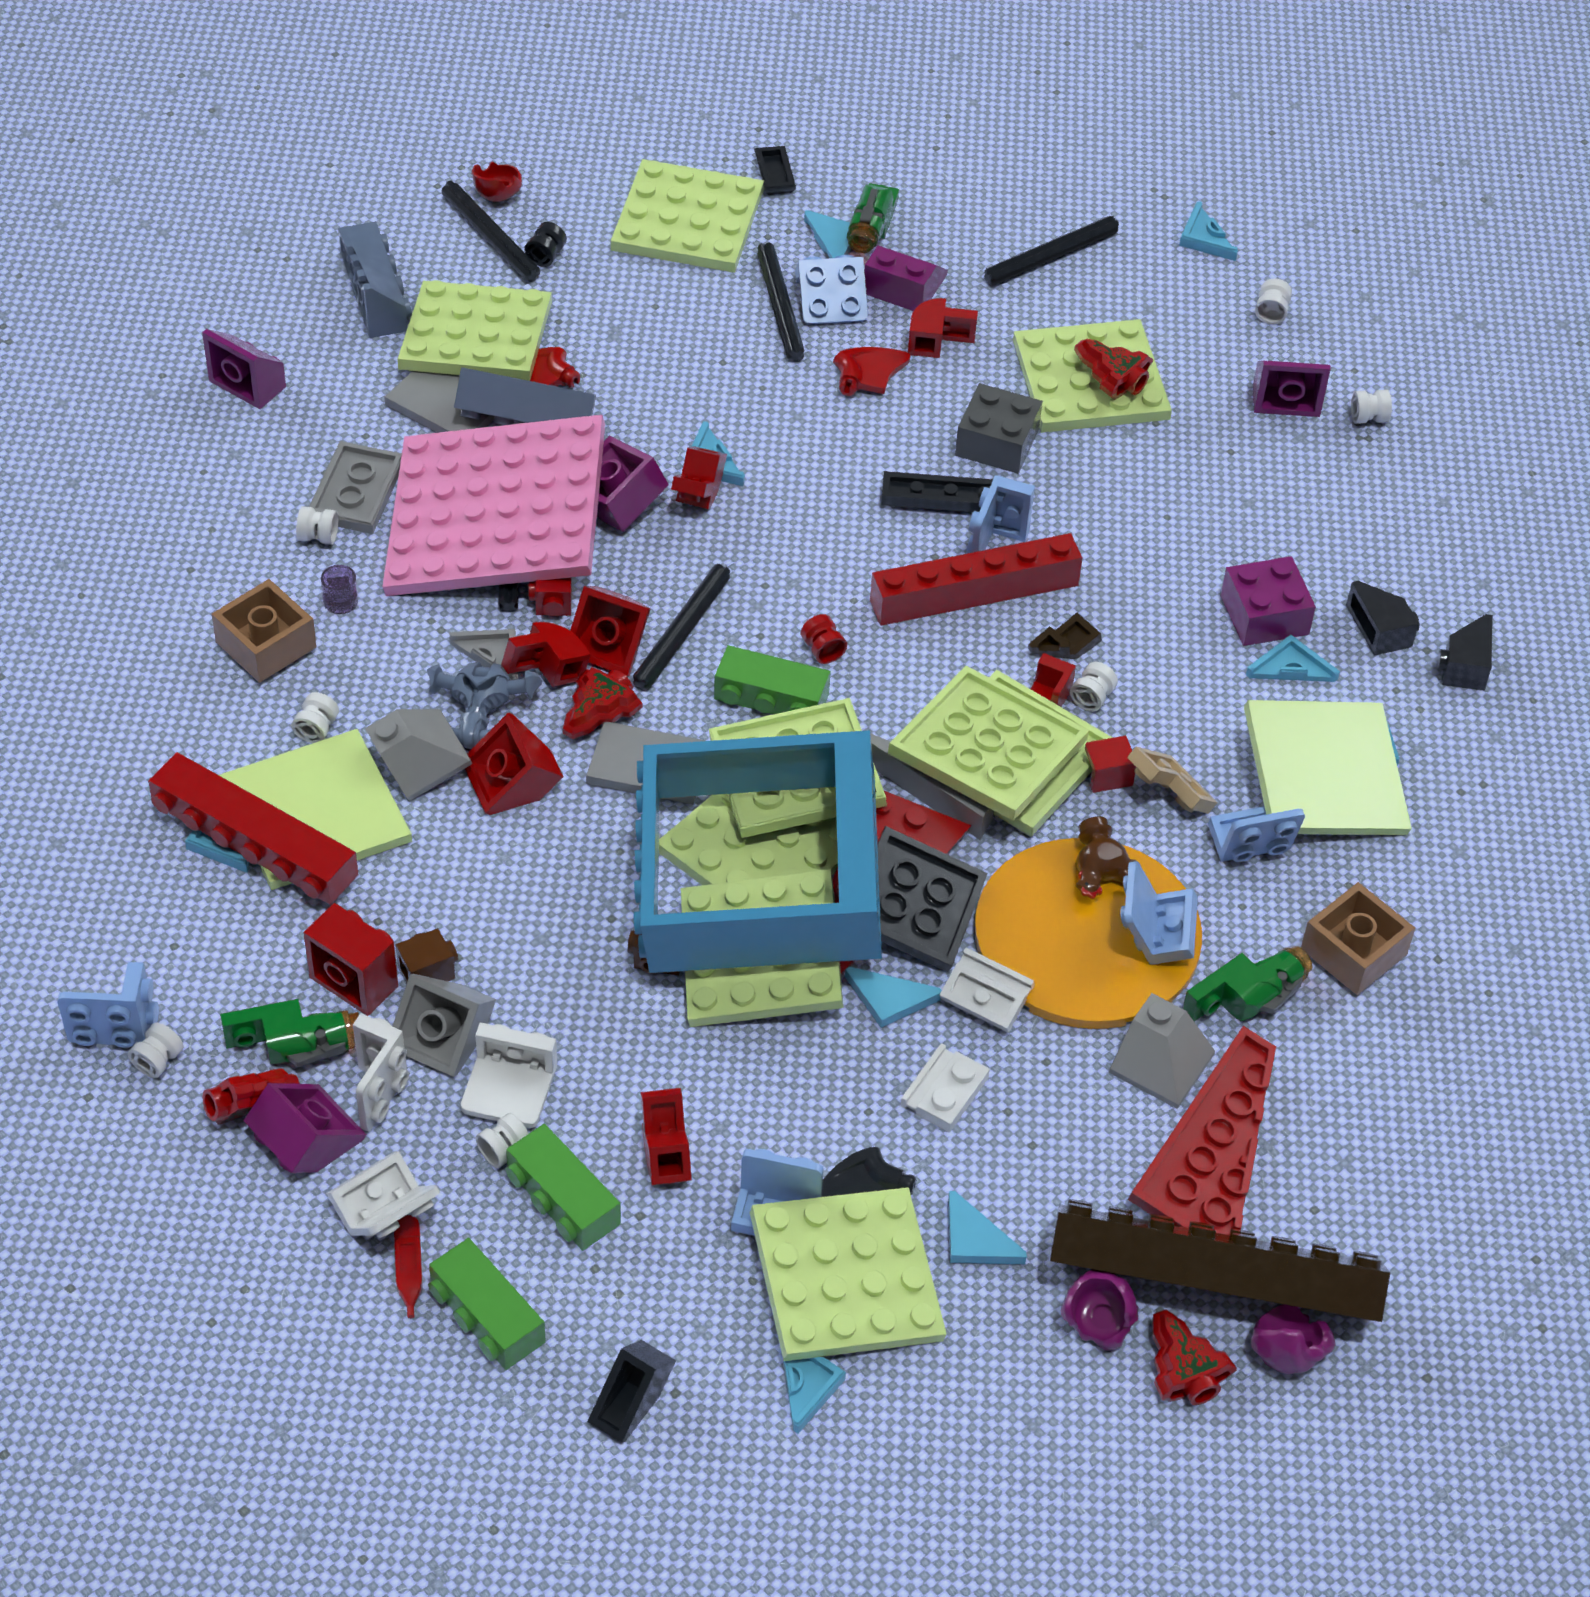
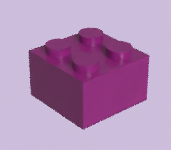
M1292 556L1226 567L1220 596L1243 646L1282 640L1289 635L1299 637L1310 634L1316 606Z

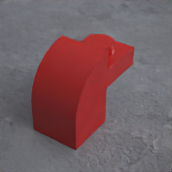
M936 298L921 303L915 308L911 316L908 353L913 356L940 358L942 340L975 344L978 311L946 307L947 298Z
M696 446L687 447L682 474L674 476L671 490L678 491L676 501L709 509L714 503L720 487L727 454Z
M534 622L530 634L508 639L501 665L507 674L539 668L551 686L554 687L576 682L585 669H587L591 653L578 636L567 628L549 622Z
M681 1088L640 1092L643 1141L651 1184L658 1185L691 1181L690 1149L685 1132Z

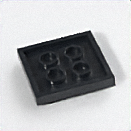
M885 826L877 842L881 942L948 972L953 966L988 873Z

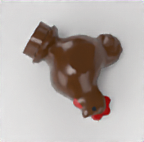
M1102 816L1088 818L1078 826L1080 832L1078 838L1085 846L1076 858L1075 864L1079 872L1076 887L1081 890L1080 893L1083 896H1088L1091 899L1102 894L1101 882L1115 880L1123 884L1124 876L1128 875L1129 862L1136 861L1129 858L1121 843L1110 838L1113 829L1108 824L1107 819Z

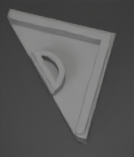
M515 629L449 632L450 645L475 662H480L483 667H491L493 663L501 665L508 639L516 637ZM518 672L507 674L510 680L518 679Z

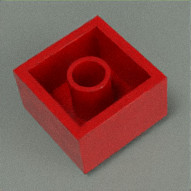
M334 902L303 932L309 978L366 1016H369L398 988L393 939L384 930H376L365 923L355 911L346 910Z

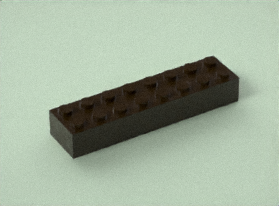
M1068 1199L1067 1205L1059 1204L1050 1255L1051 1262L1382 1322L1390 1271L1381 1263L1382 1260L1378 1259V1255L1353 1251V1256L1347 1257L1340 1255L1336 1247L1316 1243L1312 1244L1311 1250L1298 1248L1299 1245L1296 1244V1240L1278 1236H1271V1242L1257 1240L1255 1233L1240 1229H1231L1230 1235L1216 1233L1214 1225L1190 1221L1189 1228L1177 1226L1173 1222L1174 1218L1158 1214H1149L1148 1220L1133 1218L1132 1210L1109 1206L1108 1213L1092 1210V1203L1075 1199Z

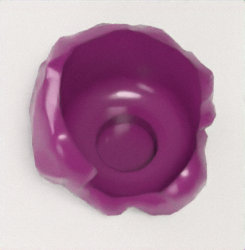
M1094 1269L1079 1276L1064 1298L1060 1310L1063 1319L1078 1332L1082 1340H1093L1098 1347L1104 1350H1115L1122 1347L1131 1326L1139 1319V1307L1136 1304L1133 1290L1126 1279L1115 1273Z
M1285 1304L1263 1315L1256 1322L1251 1338L1252 1349L1262 1358L1264 1363L1270 1368L1286 1374L1307 1372L1317 1362L1331 1353L1336 1344L1334 1335L1325 1321H1315L1309 1324V1315L1302 1313L1299 1307Z

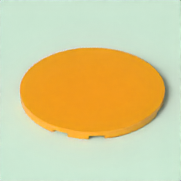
M1079 838L1044 842L1016 854L995 871L983 888L976 909L974 934L979 954L1034 980L1035 986L1029 992L1024 1004L1029 1008V1012L1048 1021L1076 1028H1116L1126 1026V1022L1133 1021L1151 993L1172 1003L1183 989L1188 987L1198 966L1202 947V927L1198 910L1194 958L1150 965L1144 953L1137 950L1134 936L1129 928L1126 929L1122 924L1120 912L1121 907L1125 906L1126 901L1123 884L1115 880L1101 882L1102 894L1097 895L1094 899L1083 896L1080 893L1081 890L1076 887L1079 873L1075 864L1076 858L1085 846ZM1122 845L1129 858L1139 862L1157 894L1186 889L1178 878L1158 861L1136 849Z

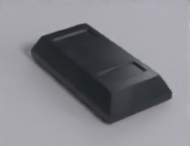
M785 146L754 148L761 179L764 180L763 186L766 194L792 193L796 189Z

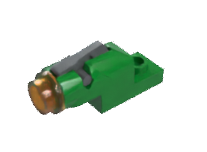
M872 183L864 186L847 232L848 244L852 250L858 253H868L876 247L880 238L885 239L899 199L898 188Z
M1298 946L1285 947L1275 955L1255 964L1241 953L1187 990L1183 1009L1187 1011L1194 1022L1203 1015H1212L1221 1005L1239 1021L1252 1018L1260 1011L1274 1014L1301 987L1302 982L1308 978L1309 972L1313 968L1312 961L1309 955Z
M299 999L222 1013L220 1016L226 1049L248 1047L254 1043L266 1041L270 1064L290 1061L295 1066L300 1067L323 1058L327 1059L349 1052L350 1049H355L353 1024L359 1014L358 1012L348 1013V1010L334 1013H313L307 1017H302Z

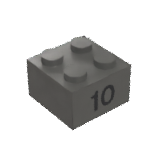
M979 383L958 426L955 456L1019 474L1039 431L1043 401Z

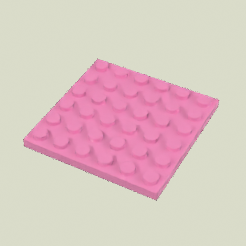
M603 415L404 436L382 585L385 595L394 596L591 575L605 434Z

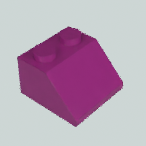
M878 245L865 264L866 295L914 311L918 305L932 299L947 276L948 270Z
M210 329L202 332L209 382L258 409L263 408L286 388L284 363L277 357L268 355L254 347L251 343L245 342L234 335Z
M1257 361L1253 381L1254 413L1320 417L1331 366L1328 364Z
M609 435L604 440L597 517L601 521L624 532L669 484L654 457Z
M268 1083L244 1119V1122L254 1132L255 1139L268 1147L277 1156L278 1163L283 1169L294 1174L320 1171L362 1142L367 1135L319 1084Z

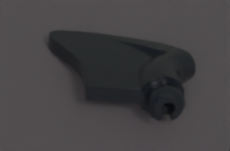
M869 1147L851 1154L838 1163L825 1176L822 1182L821 1197L908 1187L912 1195L917 1179L914 1175L905 1174V1170L885 1162L880 1148Z

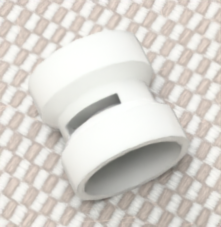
M1276 278L1264 281L1261 285L1259 299L1255 308L1256 316L1268 324L1283 322L1287 316L1288 304L1292 296L1291 286L1287 282Z
M1365 390L1353 391L1351 415L1354 424L1367 423L1368 420L1372 419L1377 423L1390 421L1392 400L1389 390H1376L1373 395L1372 393L1368 394Z
M301 506L296 524L297 540L311 541L312 539H319L323 544L333 545L338 532V512L329 509L318 512L313 507Z
M1090 662L1082 672V678H1078L1070 688L1071 699L1076 705L1086 711H1098L1106 701V695H1109L1117 686V675L1113 669L1102 662Z
M319 692L308 694L302 704V711L297 713L291 723L292 730L299 738L309 743L324 740L329 732V725L334 723L340 712L339 706L331 697Z
M157 1022L153 1023L146 1031L145 1039L142 1042H136L127 1054L131 1063L140 1072L148 1077L158 1078L166 1069L168 1059L176 1058L183 1050L184 1045L180 1037L172 1029Z
M508 1113L497 1121L496 1127L484 1129L476 1135L475 1139L484 1158L493 1167L500 1168L507 1163L506 1149L529 1133L514 1114Z

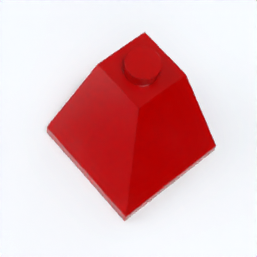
M584 586L570 631L578 636L591 653L588 663L608 670H618L626 676H630L651 608L628 596L599 586Z
M507 713L467 753L473 764L466 767L465 770L485 814L488 815L540 801L564 777L552 751L511 713Z

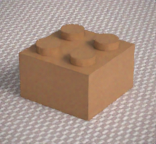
M267 579L211 614L216 643L259 683L317 647L313 618L270 579Z
M1357 882L1307 922L1301 950L1352 992L1359 995L1407 956L1415 927Z

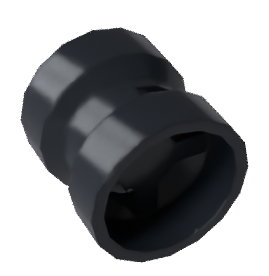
M543 222L535 231L534 236L524 246V252L536 265L540 267L550 266L557 257V253L566 244L567 236L557 224Z

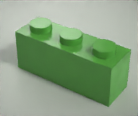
M727 645L714 677V699L770 714L824 704L829 696L831 671Z
M545 1123L506 1149L507 1167L505 1171L508 1178L517 1188L522 1186L530 1194L533 1205L541 1214L545 1215L547 1213L556 1222L559 1233L566 1241L570 1242L573 1240L584 1251L621 1225V1203Z
M469 1237L429 1264L430 1283H428L431 1294L440 1304L444 1302L448 1304L453 1310V1316L457 1324L464 1332L471 1331L477 1337L481 1351L490 1361L496 1359L505 1370H508L546 1343L544 1320Z

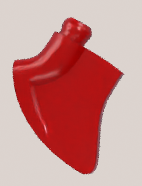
M547 347L539 349L530 381L573 388L575 387L574 383L579 384L580 373L565 361L567 353L563 348Z
M855 347L840 351L833 359L834 365L841 372L839 379L840 392L845 396H852L856 391L862 389L885 394L888 381L893 375L909 364L911 355L905 351L882 347Z

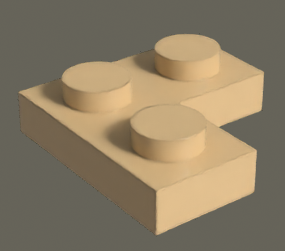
M1136 746L1127 757L1137 767L1134 772L1139 778L1148 784L1155 782L1167 789L1171 788L1178 795L1175 798L1176 802L1188 812L1192 813L1195 810L1209 814L1216 806L1217 801L1171 755Z

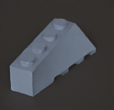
M376 221L338 228L340 253L369 338L406 332L407 318L412 316L411 306L408 297H402L404 295V287L401 276H395L397 269L393 254H387L389 253V244L386 233L380 234Z
M461 367L454 408L461 409L460 416L480 420L481 413L495 416L494 423L511 425L514 424L515 420L530 423L592 416L597 394Z

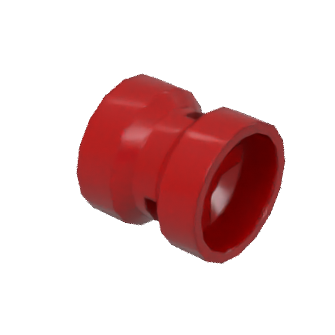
M819 614L813 616L801 628L800 635L805 643L812 647L811 652L819 663L829 664L839 659L845 653L848 643L843 635L836 631V625L829 615Z

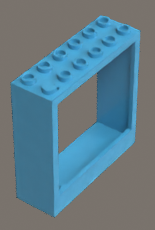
M870 730L643 745V761H637L638 783H643V785H641V790H636L637 812L642 814L641 819L635 822L637 843L642 842L640 849L635 850L636 872L640 873L639 880L634 881L636 904H641H639V911L634 912V930L636 935L642 934L638 936L640 958H647L649 973L882 959L876 793ZM836 787L839 903L658 914L660 798Z

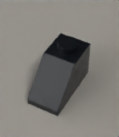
M1361 581L1352 582L1346 606L1373 655L1413 647L1420 623L1416 612L1411 611L1406 600Z
M1485 614L1449 636L1446 650L1440 649L1437 659V670H1442V685L1485 691L1492 668L1493 615Z
M643 1340L621 1348L587 1422L617 1441L625 1442L660 1397L676 1360Z

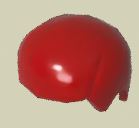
M492 161L485 170H482L480 165L476 164L471 171L473 184L478 194L490 202L507 200L514 196L522 186L521 173L517 167L508 164L497 165Z

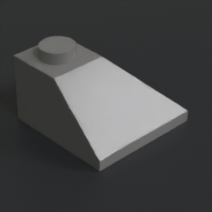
M396 709L365 728L409 802L473 764L440 709Z
M410 974L392 1027L403 1031L407 1057L455 1077L476 1048L475 1035L479 1023L488 1024L496 999L462 984Z
M1151 993L1134 1017L1113 1060L1109 1073L1178 1109L1214 1056L1215 1050L1186 1010Z

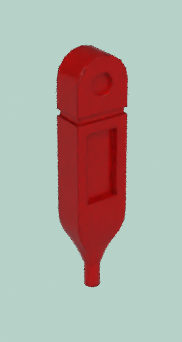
M405 1215L397 1220L400 1226L394 1230L397 1292L407 1307V1317L411 1319L415 1317L414 1306L423 1291L421 1236L418 1219L412 1215Z

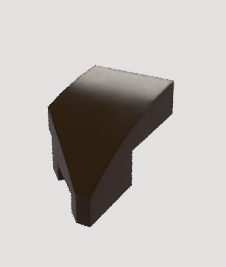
M1075 613L1056 630L1049 626L1028 644V649L1034 654L1042 655L1045 653L1058 658L1077 659L1101 642L1102 637L1095 627L1080 614Z

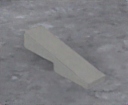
M870 733L873 763L877 772L935 811L972 825L968 833L981 840L993 820L994 811L891 756L888 754L891 741Z

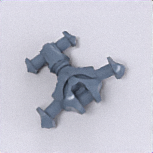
M473 662L461 669L457 676L444 674L439 664L427 669L430 679L429 692L436 694L441 688L451 690L452 697L465 705V712L460 717V728H452L461 745L467 749H472L490 731L486 730L489 719L486 716L490 711L508 702L509 695L527 693L528 699L531 700L535 691L542 684V679L537 673L530 670L525 671V679L510 680V677L503 671L502 665L493 663L491 667H482L480 662Z

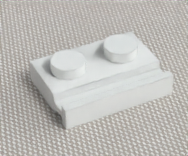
M966 947L961 960L957 962L943 987L940 998L1009 1033L1027 1000L1029 992L1035 986L1034 980Z
M941 1043L902 1096L900 1107L904 1109L909 1107L916 1111L917 1116L950 1133L988 1080L990 1068L957 1051L955 1053L950 1052L946 1049V1045Z

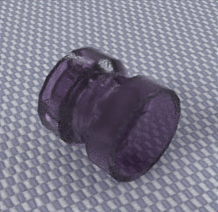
M333 565L325 569L321 574L323 604L325 609L331 613L346 614L354 610L358 605L356 574L350 567Z

